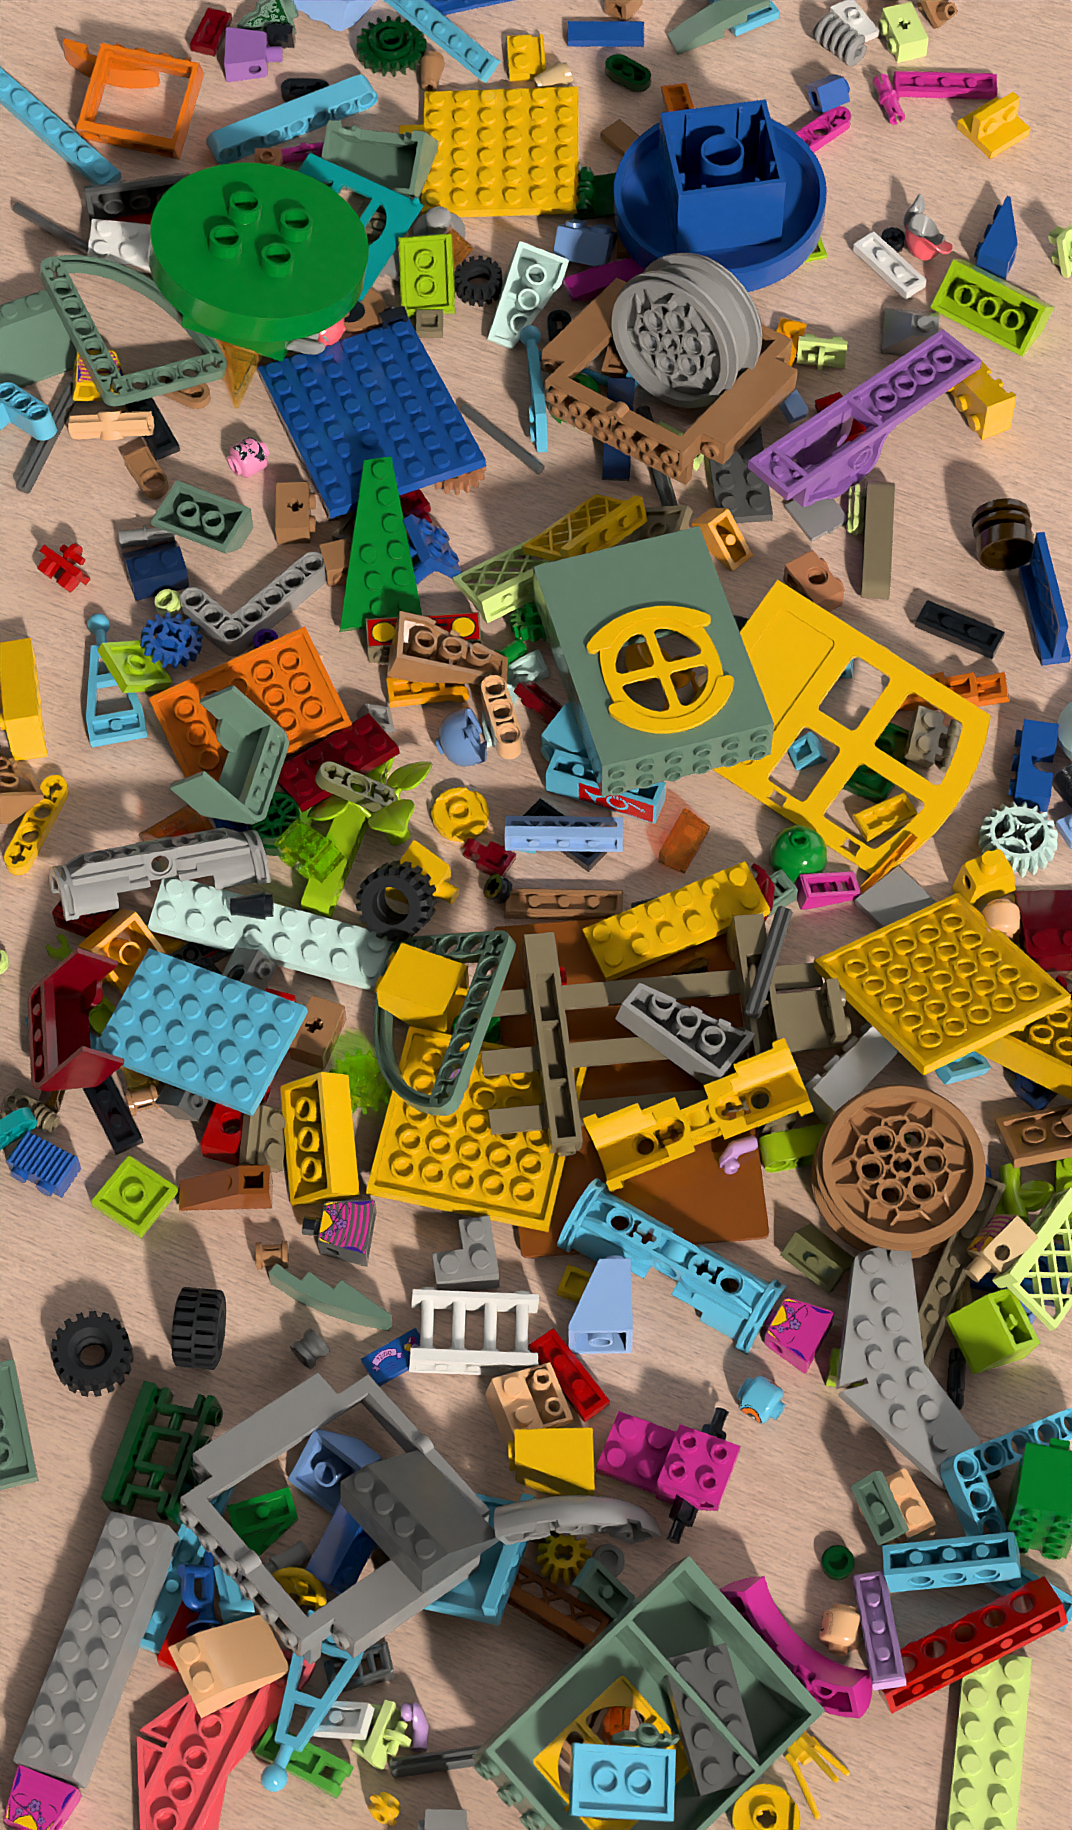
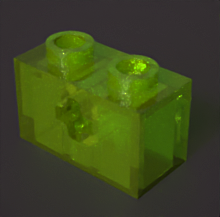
M297 818L274 843V846L281 852L278 857L284 864L290 868L295 865V869L304 878L309 880L313 877L320 883L345 858L331 840Z

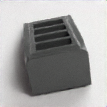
M388 1642L372 1645L365 1650L356 1669L357 1678H350L342 1692L396 1679ZM380 1657L383 1669L377 1671L374 1658ZM338 1658L324 1661L329 1686L337 1676L335 1668L342 1667L346 1661ZM365 1660L368 1661L370 1673L364 1675L361 1661Z

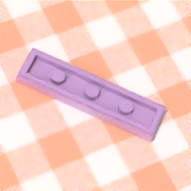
M884 1570L852 1575L873 1691L907 1686Z

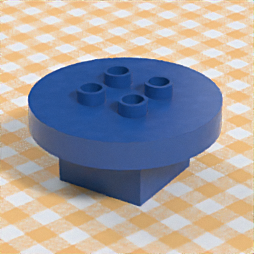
M766 99L660 113V122L642 133L627 149L620 161L614 181L615 226L623 246L644 270L653 261L662 256L674 253H694L710 258L725 267L740 281L747 292L765 288L787 277L798 269L814 251L820 239L825 219L827 199L825 175L816 155L806 142L791 129L770 118Z

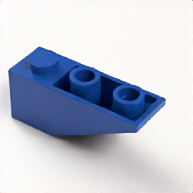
M1006 196L1002 205H997L993 215L994 222L993 224L988 223L983 236L985 240L983 243H978L974 253V258H977V267L1004 280L1015 261L1018 246L1010 196Z

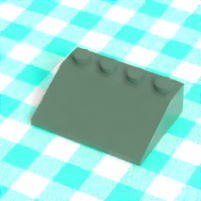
M63 287L55 289L59 294L69 293L68 289ZM46 289L0 305V384L11 382L23 388L74 369L77 349ZM73 307L67 308L65 310L67 313L72 315L78 314L80 312L78 309ZM83 327L75 330L81 335L90 333L88 329Z

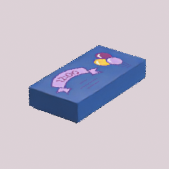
M414 1328L361 1358L364 1368L379 1387L409 1370L410 1349L420 1346L419 1332Z

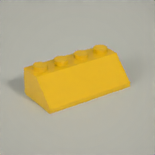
M319 1072L280 1086L282 1113L285 1119L284 1136L291 1206L323 1204L327 1201H343L359 1196L348 1075Z

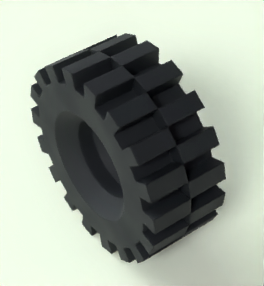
M89 1311V1317L84 1318L82 1312L76 1314L77 1321L72 1322L68 1318L64 1321L66 1328L63 1330L59 1327L55 1332L57 1340L52 1339L51 1347L53 1351L50 1352L53 1366L61 1383L64 1386L67 1384L69 1390L73 1393L79 1390L81 1396L88 1397L89 1391H93L95 1397L102 1396V1389L106 1388L108 1393L114 1391L113 1384L117 1382L121 1386L125 1381L124 1373L130 1374V1362L133 1363L134 1358L133 1349L126 1329L121 1327L120 1321L116 1318L111 1320L109 1314L104 1312L101 1317H98L96 1311ZM90 1345H99L104 1349L105 1356L98 1364L86 1365L80 1359L82 1350Z

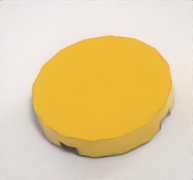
M465 787L451 788L441 793L437 797L431 811L432 822L436 831L442 837L456 842H464L468 838L474 839L481 835L488 826L490 817L488 803L484 797L477 791L473 792Z

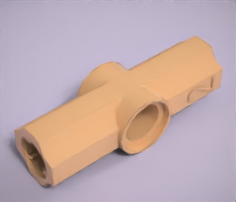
M122 410L101 411L98 414L71 415L68 429L72 439L100 438V440L123 439L126 436L153 435L154 417L151 411L122 412Z

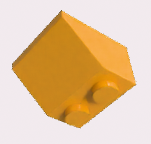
M121 908L78 945L80 949L118 961V967L109 973L105 979L122 995L125 993L149 948L167 955L135 911Z

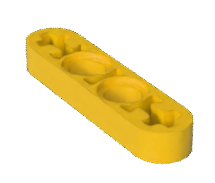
M50 775L43 780L40 785V789L44 794L43 800L26 812L4 854L6 868L13 875H23L31 869L68 798L67 782L60 775ZM57 786H60V790L54 791L52 795V801H50V789H55ZM40 808H48L51 811L45 818L35 816L36 811ZM34 831L38 833L37 839L32 842H26L22 839L27 832ZM22 853L23 861H18L17 864H14L13 859L18 860Z

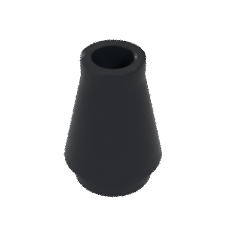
M264 890L230 898L231 916L238 915L266 920V917H274L273 893H265Z

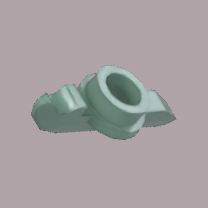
M643 1723L635 1731L624 1730L613 1734L611 1740L613 1744L663 1748L676 1744L680 1737L678 1734L671 1735L668 1731H664L663 1734L658 1733V1729L654 1725Z

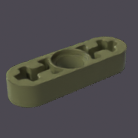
M324 762L315 774V781L321 789L373 812L381 810L386 806L388 807L392 802L398 800V796L391 787L334 762ZM353 783L360 786L363 793L354 791L350 784Z

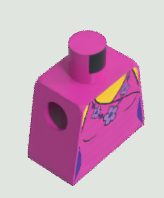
M785 1298L779 1310L771 1309L763 1323V1326L768 1328L764 1344L799 1371L806 1374L833 1325L835 1313L792 1298Z
M19 1765L4 1820L9 1827L16 1830H61L80 1802L82 1795L78 1788Z

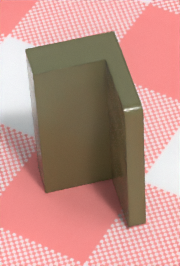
M808 1224L795 1231L780 1254L781 1257L828 1294L834 1291L845 1272L850 1270L851 1263L854 1260L853 1256L812 1224Z

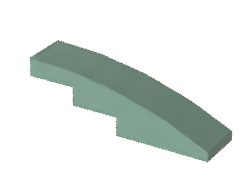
M718 0L667 33L668 39L677 55L724 38V30L747 22L748 14L769 7L770 0Z
M277 1263L269 1271L271 1285L315 1310L361 1326L389 1331L392 1327L391 1314L343 1280H340L333 1289L311 1272H308L302 1280H299Z

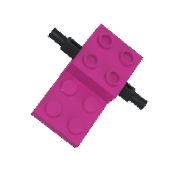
M717 1407L711 1424H704L701 1431L679 1424L677 1432L618 1411L597 1463L596 1473L656 1494V1499L672 1505L669 1518L673 1520V1524L666 1539L673 1544H680L685 1527L693 1526L698 1510H719L741 1448L739 1445L725 1441L727 1434L722 1429L729 1414L726 1409Z

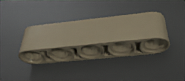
M867 481L861 598L889 600L895 483Z

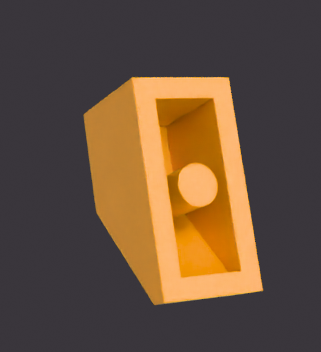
M710 508L691 522L693 527L700 526L709 552L730 571H734L753 556L729 509Z

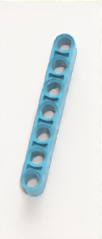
M356 75L215 130L208 135L206 144L220 165L229 164L255 154V148L273 147L326 126L328 120L339 121L367 110L376 104L378 95L366 76Z

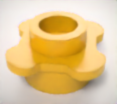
M380 1792L378 1795L372 1794L370 1796L371 1803L367 1806L372 1817L379 1823L395 1826L397 1823L395 1817L399 1815L401 1810L398 1800L387 1792Z

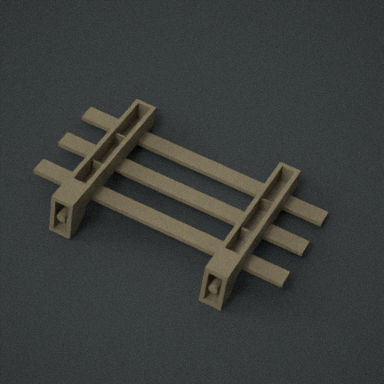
M763 914L733 916L725 935V942L731 962H735L736 970L572 985L561 984L555 933L525 934L519 952V961L523 979L527 983V989L501 991L492 1017L531 1013L535 1046L481 1051V1060L484 1076L538 1071L543 1105L488 1110L491 1135L546 1130L549 1154L557 1153L558 1156H570L581 1149L583 1143L581 1126H585L583 1118L596 1113L597 1117L601 1118L636 1103L643 1110L673 1097L676 1098L681 1110L709 1099L706 1090L702 1089L577 1101L573 1068L669 1058L640 1037L569 1043L565 1010L622 1005L639 983L669 995L676 1000L740 994L745 1027H737L736 1029L743 1032L746 1029L755 1033L748 1049L745 1051L749 1052V1057L751 1058L773 1049L772 1042L783 1038L776 991L822 987V976L816 971L814 963L776 966L760 1017L754 1019L745 1015L744 1011L767 941ZM488 992L482 993L477 1001L482 1000ZM811 1079L802 1080L803 1083H804V1086H805ZM763 1093L757 1094L752 1100V1106L757 1109H763L769 1103V1097ZM746 1099L741 1101L744 1106L743 1108L735 1110L733 1106H729L727 1108L728 1112H737L742 1109L748 1111ZM795 1113L760 1126L761 1133L788 1132L796 1123Z

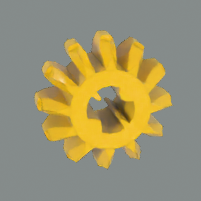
M558 1533L557 1538L552 1534L546 1537L547 1544H538V1551L541 1554L536 1557L537 1565L543 1566L541 1575L544 1577L552 1574L551 1583L556 1584L559 1578H564L565 1586L570 1585V1577L573 1576L576 1579L588 1558L592 1557L591 1550L585 1549L587 1545L585 1538L576 1540L577 1535L569 1534L567 1537L564 1536V1533ZM561 1553L564 1557L570 1555V1560L566 1561L564 1558L558 1560V1554Z

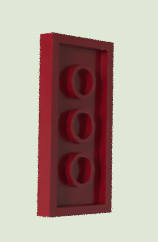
M367 713L352 722V725L337 731L284 763L277 783L287 795L295 800L303 813L332 795V793L321 789L315 781V774L324 762H334L365 775L400 754V751L392 738Z

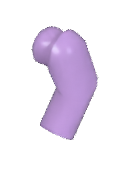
M416 1702L413 1704L403 1703L401 1707V1720L404 1722L412 1721L410 1750L426 1752L429 1724L423 1708Z

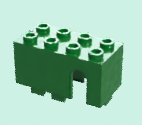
M1050 1437L1049 1446L1026 1442L1023 1456L1020 1458L1010 1487L1005 1519L1006 1533L1014 1532L1019 1553H1028L1029 1549L1041 1551L1042 1557L1050 1560H1060L1068 1556L1072 1546V1450H1069L1070 1441Z

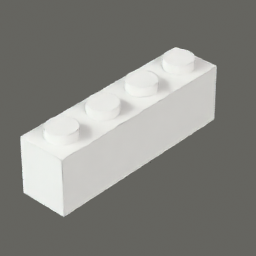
M868 1021L860 1028L863 1034L859 1038L854 1035L842 1046V1049L845 1051L840 1058L835 1054L823 1066L826 1072L822 1076L817 1073L805 1085L808 1089L807 1093L814 1113L824 1123H828L842 1105L858 1095L899 1052Z

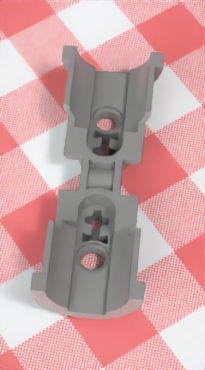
M218 828L81 853L67 864L52 866L49 869L50 890L52 894L60 893L66 921L79 919L81 915L118 909L117 893L151 887V880L177 876L180 881L213 875L215 890L251 883L260 885L270 883L271 881L266 853L256 830L238 832L227 828ZM163 856L160 861L152 863L155 857Z

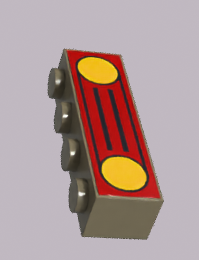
M479 612L423 615L436 621V626L448 632L454 630L460 633V638L472 644H481ZM398 617L366 619L369 663H388Z

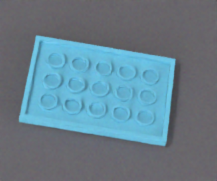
M149 948L96 1043L94 1050L124 1058L123 1067L253 1116L303 1023L308 1010L306 1006Z

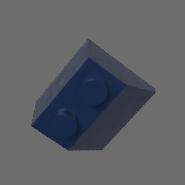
M177 540L122 554L135 601L154 597L164 589L179 591L190 587L187 568Z

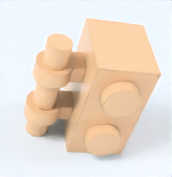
M904 1468L885 1477L909 1528V1531L898 1537L900 1543L920 1542L932 1538L937 1524L907 1469ZM859 1507V1510H860V1512H861L863 1518H865L864 1515H863V1513H862V1511H861V1508ZM892 1540L885 1545H891L896 1543L894 1540Z

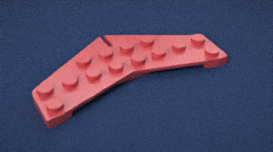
M281 1649L290 1667L293 1654ZM304 1659L297 1691L301 1692L309 1683L316 1668L315 1663L309 1664ZM288 1674L203 1718L200 1717L190 1694H188L140 1729L141 1734L166 1744V1747L162 1748L136 1736L140 1830L219 1829L228 1775L264 1735L270 1724L274 1723L280 1716Z

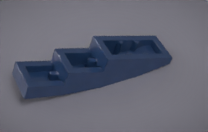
M608 378L607 398L616 403L619 401L624 402L634 412L635 379ZM604 443L602 480L630 481L631 456Z

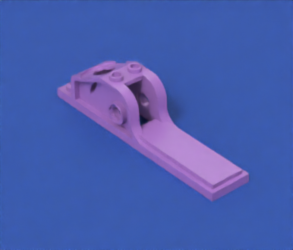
M942 329L748 461L747 468L786 501L792 498L802 507L813 505L814 502L823 499L830 500L839 497L870 473L880 457L886 438L898 424L980 369L982 360ZM855 418L867 429L862 435L843 445L850 433L852 422Z

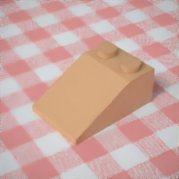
M261 1614L198 1632L168 1647L201 1718L289 1674L290 1667L269 1624L264 1621Z

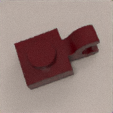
M420 489L399 496L404 519L412 514L432 523L428 512L431 511L430 503Z
M468 838L463 845L465 850L462 855L471 861L478 860L476 868L490 876L499 874L504 878L516 860V853L505 851V847L493 841H490L486 847L475 839Z

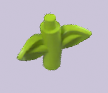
M1011 1163L1004 1164L999 1168L1000 1182L1006 1184L994 1214L1018 1215L1028 1224L1029 1217L1027 1212L1040 1210L1052 1196L1054 1187L1043 1180H1032L1022 1185L1020 1167L1013 1168Z

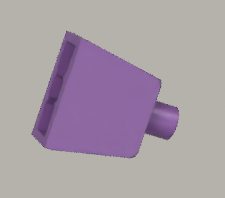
M226 28L224 58L226 82L266 77L268 75V62H283V47H268L267 33L255 30Z

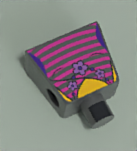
M375 1200L327 1201L324 1203L322 1218L304 1216L302 1235L317 1236L319 1253L322 1255L367 1267L377 1214Z

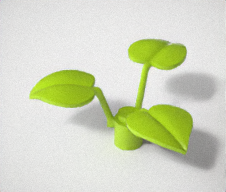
M431 761L409 763L396 769L389 776L386 784L395 789L394 793L398 796V800L373 814L362 806L332 794L311 807L307 819L317 821L333 819L342 814L349 805H354L369 818L368 824L370 828L384 832L392 846L401 845L411 837L408 822L414 812L415 804L410 799H400V794L402 790H412L422 783L433 764Z

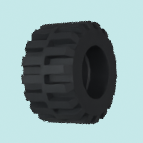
M400 860L393 861L390 864L387 862L367 876L359 886L361 890L356 895V899L361 900L356 904L357 911H362L359 919L362 923L366 921L369 925L366 929L370 933L375 930L377 932L376 937L380 939L387 936L388 941H395L397 938L400 941L406 940L409 936L412 937L431 920L430 918L436 911L433 906L437 904V897L432 895L437 891L435 884H429L428 881L431 880V877L428 874L422 875L421 871L423 869L417 865L415 868H412V862L405 861L403 864H400ZM386 887L396 888L406 896L409 903L408 914L397 913L388 906L385 900Z
M183 1287L180 1291L174 1310L171 1338L172 1359L176 1367L215 1370L220 1362L226 1327V1298L222 1290Z

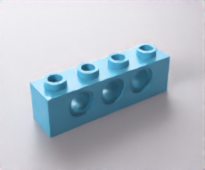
M1014 1532L882 1545L884 1576L890 1593L1022 1579L1019 1548Z

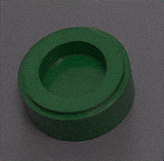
M834 1545L824 1551L821 1559V1568L827 1577L833 1580H843L852 1573L854 1556L848 1548Z

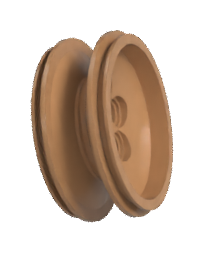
M903 1084L884 1085L866 1090L854 1096L832 1116L824 1129L814 1153L811 1173L812 1188L817 1206L824 1220L844 1242L861 1252L877 1247L894 1251H910L912 1259L931 1254L944 1247L948 1238L957 1233L971 1218L981 1200L985 1186V1155L975 1128L963 1112L952 1102L933 1091L921 1087ZM907 1134L916 1136L919 1145L909 1146L904 1141V1136ZM873 1139H884L888 1144V1149H877L873 1144ZM928 1158L935 1160L938 1163L939 1169L936 1171L927 1169L924 1165V1160ZM893 1164L906 1166L907 1173L902 1170L896 1172ZM862 1167H873L877 1172V1177H865L862 1173ZM913 1188H924L928 1198H917L913 1194ZM886 1190L892 1191L896 1195L897 1201L895 1203H888L884 1201L881 1193Z

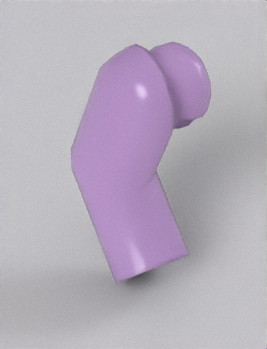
M749 1135L731 1141L719 1158V1166L724 1169L726 1174H733L738 1171L740 1164L737 1158L741 1154L758 1148L756 1137Z

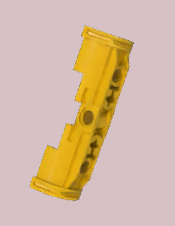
M785 1038L772 1042L773 1049L733 1064L736 1073L704 1085L709 1099L680 1110L676 1098L673 1097L643 1110L636 1103L601 1118H598L596 1113L583 1118L586 1129L593 1140L604 1167L609 1191L613 1192L623 1188L624 1180L695 1152L694 1146L723 1135L725 1140L799 1111L801 1117L807 1113L814 1112ZM760 1093L766 1094L769 1097V1103L763 1109H757L752 1106L754 1096ZM746 1099V1104L751 1113L746 1114L745 1109L736 1112L735 1119L724 1116L728 1113L727 1108L729 1106H733L735 1110L743 1108L744 1106L741 1101ZM676 1129L678 1133L682 1132V1134L678 1135L679 1141L673 1142L672 1139L662 1141L665 1145L664 1148H661L658 1139L655 1137L660 1134L662 1140L671 1136L670 1130ZM644 1139L654 1142L653 1151L647 1155L640 1154L637 1149L638 1144Z

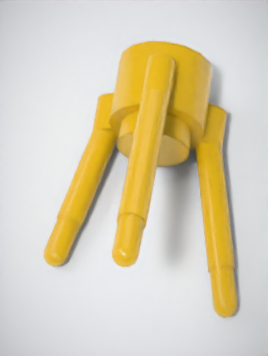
M805 1731L787 1749L789 1753L784 1758L792 1767L814 1818L819 1819L820 1813L798 1762L806 1765L813 1760L834 1783H837L839 1778L818 1754L823 1756L845 1776H849L850 1771L828 1752L814 1736L810 1737L807 1731Z

